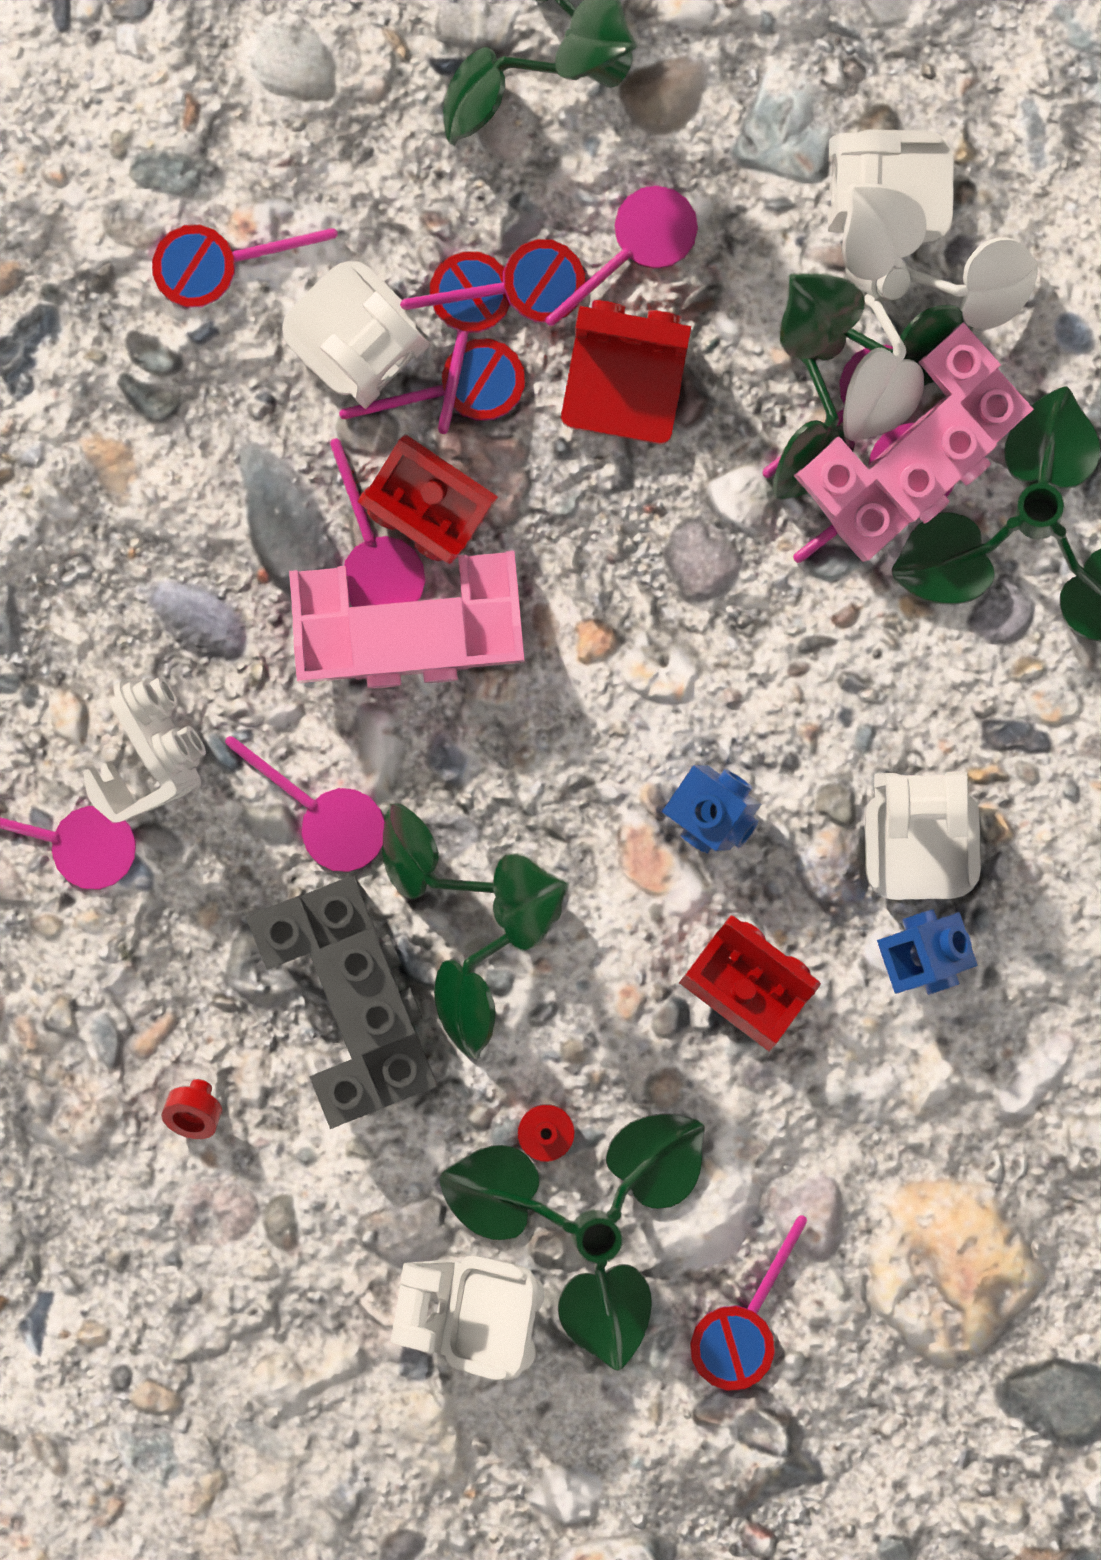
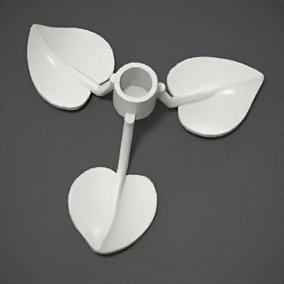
M876 184L849 185L848 214L842 239V257L846 266V275L851 282L867 292L865 304L874 311L893 346V353L885 348H876L871 350L857 365L848 386L844 406L843 430L845 438L851 441H859L897 428L914 413L922 397L924 389L923 370L913 360L904 359L906 347L882 306V301L899 299L908 290L910 281H914L953 296H964L960 310L962 311L963 321L967 325L983 330L1001 326L1011 320L1024 307L1031 296L1037 280L1038 262L1024 245L1010 238L988 240L981 244L969 257L963 272L965 285H955L915 271L901 259L915 252L924 240L926 216L921 205L909 195L891 187Z

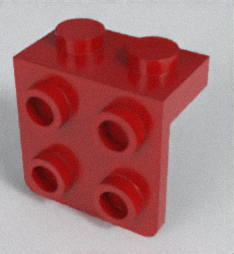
M593 300L591 308L579 306L574 347L561 411L563 425L567 428L658 445L666 444L672 436L692 326L681 324V316L665 311L650 310L648 311L647 318L625 314L626 306L610 301Z

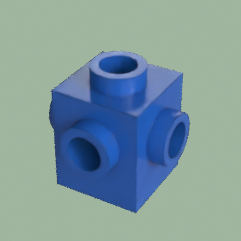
M693 765L662 813L684 828L680 836L686 842L708 854L711 849L714 851H729L733 846L737 848L742 847L758 825V820L753 816L762 804L749 795L753 787L737 774L727 769H724L719 774L708 765Z
M931 909L902 919L904 931L877 940L895 994L924 985L927 995L957 986L960 984L957 973L978 966L972 949L971 939L965 929L960 912L937 919L935 910Z

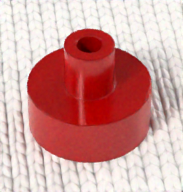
M194 1079L189 1087H177L169 1092L161 1118L164 1124L178 1135L190 1139H206L213 1136L222 1115V1106L211 1095L212 1086L210 1083L201 1079Z
M537 1105L528 1110L519 1123V1143L527 1155L538 1161L549 1162L561 1158L569 1151L574 1141V1125L570 1116L563 1109L555 1105ZM542 1129H550L552 1135L549 1138H543L541 1136Z

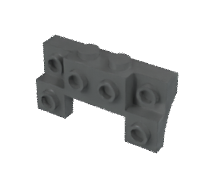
M354 875L246 917L266 970L310 954L350 1054L351 1060L309 1076L330 1129L438 1086L413 1022L422 1019L418 1004L410 987L401 991L392 971V969L401 966L398 954L389 934L379 938Z

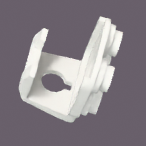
M864 130L859 133H840L829 139V161L832 162L831 206L828 209V232L844 233L848 214L849 185L876 184L902 191L921 205L926 216V232L921 245L935 243L945 236L951 227L953 217L954 160L951 148L941 135L921 130Z
M357 261L340 263L327 272L289 310L284 318L282 327L284 339L290 349L333 392L339 395H352L365 409L380 396V391L413 358L417 359L431 345L416 329V317L411 309H402L400 306L402 300L371 268Z
M140 677L121 680L114 685L115 697L110 699V704L146 768L157 779L161 788L135 803L112 762L100 767L102 778L95 767L83 772L89 800L111 822L117 823L142 815L184 797L201 785V780L195 767L200 764L199 758L206 755L205 747L192 727L187 726L181 730L179 727L174 726L170 719L171 709L176 707L178 703L173 690L162 677H158L155 680L151 678L143 680Z
M947 772L945 775L929 776L899 775L897 773L875 774V797L871 799L865 809L866 874L868 883L874 892L883 898L893 900L952 899L962 897L970 892L979 881L981 865L979 808L977 802L968 795V772Z
M467 1256L462 1262L435 1260L404 1263L391 1343L432 1354L445 1355L449 1365L460 1371L493 1380H513L521 1372L528 1369L535 1358V1346L531 1340L535 1313L540 1310L544 1302L545 1292L543 1285L533 1276L529 1269L523 1266L481 1256ZM432 1293L433 1299L439 1301L437 1313L431 1312L427 1318L430 1295Z

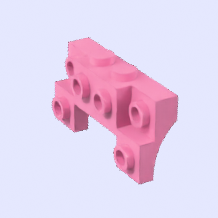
M965 323L959 324L948 337L918 362L946 396L945 398L940 399L867 467L840 437H836L808 465L794 475L826 514L839 536L862 562L869 561L910 522L920 518L925 524L941 512L950 502L944 494L959 480L967 486L979 477L991 465L985 456L997 446V442L1033 410L1030 404L1000 372L998 368L1001 364Z
M514 550L506 551V553L473 556L458 555L462 598L350 607L346 566L300 572L298 570L289 571L297 682L309 683L356 678V680L367 679V688H387L400 686L401 676L423 674L424 683H441L458 680V670H469L471 667L525 663Z

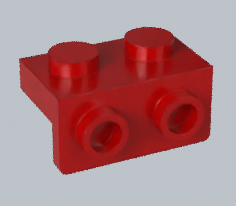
M405 434L396 443L373 483L362 492L358 503L368 509L367 513L374 522L387 529H397L415 541L414 546L427 558L434 561L443 560L448 564H452L458 558V555H461L466 550L497 501L498 496Z
M729 916L679 982V984L767 1051H770L777 1044L806 1002L821 986L820 981L811 975L809 968L802 961L783 954L766 941L764 934L756 926L740 921L735 916Z

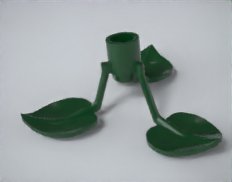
M535 0V1H537V2H539V3H544V2H546V1H548V0ZM555 0L572 18L570 29L565 31V39L558 48L555 63L507 56L500 57L496 61L495 52L488 47L480 48L468 56L454 73L444 100L443 124L449 144L455 146L458 140L476 133L494 116L504 95L505 75L503 72L507 69L515 68L559 74L567 80L575 81L586 76L607 88L618 86L630 70L632 51L637 49L636 42L628 29L620 0H583L577 8L569 0Z
M815 273L789 275L788 301L781 322L780 343L783 350L789 356L799 358L806 365L825 410L826 419L824 423L817 420L805 423L788 441L780 457L773 483V494L777 499H790L808 494L794 475L808 465L836 437H840L853 452L855 449V441L845 438L843 426H837L839 416L816 360L827 361L839 355L846 344V337L870 351L876 348H885L893 353V349L887 348L853 329L863 314L865 296L856 284L841 277ZM939 305L919 313L906 326L900 337L906 347L904 359L913 360L919 364L918 362L948 337L959 324L964 323L962 311L952 305ZM967 325V327H968L971 331H973V327ZM920 365L924 374V386L933 383L934 380Z
M1064 386L1034 402L1031 405L1033 410L1010 430L1007 436L1004 457L1009 473L1015 479L1022 482L1038 481V483L1028 486L1021 493L1015 517L1009 518L1006 525L988 542L982 544L981 531L973 520L954 512L938 513L929 522L924 524L922 521L910 533L898 559L892 566L891 572L893 578L916 597L937 604H964L983 595L992 585L995 571L991 561L985 554L994 551L1014 531L1020 530L1031 539H1045L1052 535L1057 540L1068 568L1076 575L1062 587L1059 597L1062 617L1066 624L1081 637L1101 642V549L1094 551L1089 556L1084 568L1078 563L1067 539L1066 528L1060 524L1064 510V500L1061 493L1055 488L1071 489L1084 483L1097 467L1100 457V445L1092 423L1080 408L1070 388Z
M401 803L389 804V810L384 821L382 856L388 878L397 891L405 897L411 899L423 896L428 884L434 889L494 893L495 895L493 914L498 925L504 928L505 934L466 958L463 967L453 959L442 962L434 985L436 1010L447 1035L467 1056L474 1059L481 1058L480 1053L488 1045L493 1034L496 1010L495 1002L487 983L479 974L474 973L476 966L509 943L523 951L536 948L543 941L552 924L559 920L562 913V902L569 883L547 873L531 859L518 853L506 854L500 858L494 871L493 882L440 878L433 872L438 865L439 851L435 839L426 824Z
M678 1114L649 1115L638 1118L622 1127L611 1140L605 1157L608 1169L616 1177L624 1181L616 1191L611 1209L607 1213L600 1210H588L580 1214L575 1221L568 1220L544 1204L532 1200L539 1187V1174L530 1158L519 1149L511 1146L490 1145L472 1152L441 1172L439 1176L440 1187L446 1203L453 1214L468 1229L484 1238L491 1240L516 1238L522 1234L526 1227L528 1210L538 1213L561 1227L565 1232L571 1234L572 1241L580 1255L585 1260L594 1263L595 1274L581 1273L575 1275L564 1286L558 1299L557 1308L561 1326L576 1345L596 1356L612 1369L619 1371L636 1353L645 1336L651 1316L652 1296L645 1277L636 1267L629 1264H619L605 1271L607 1262L617 1256L622 1246V1234L616 1222L622 1217L621 1210L626 1195L630 1190H632L639 1203L655 1209L673 1207L688 1197L694 1189L701 1171L705 1127L697 1119Z

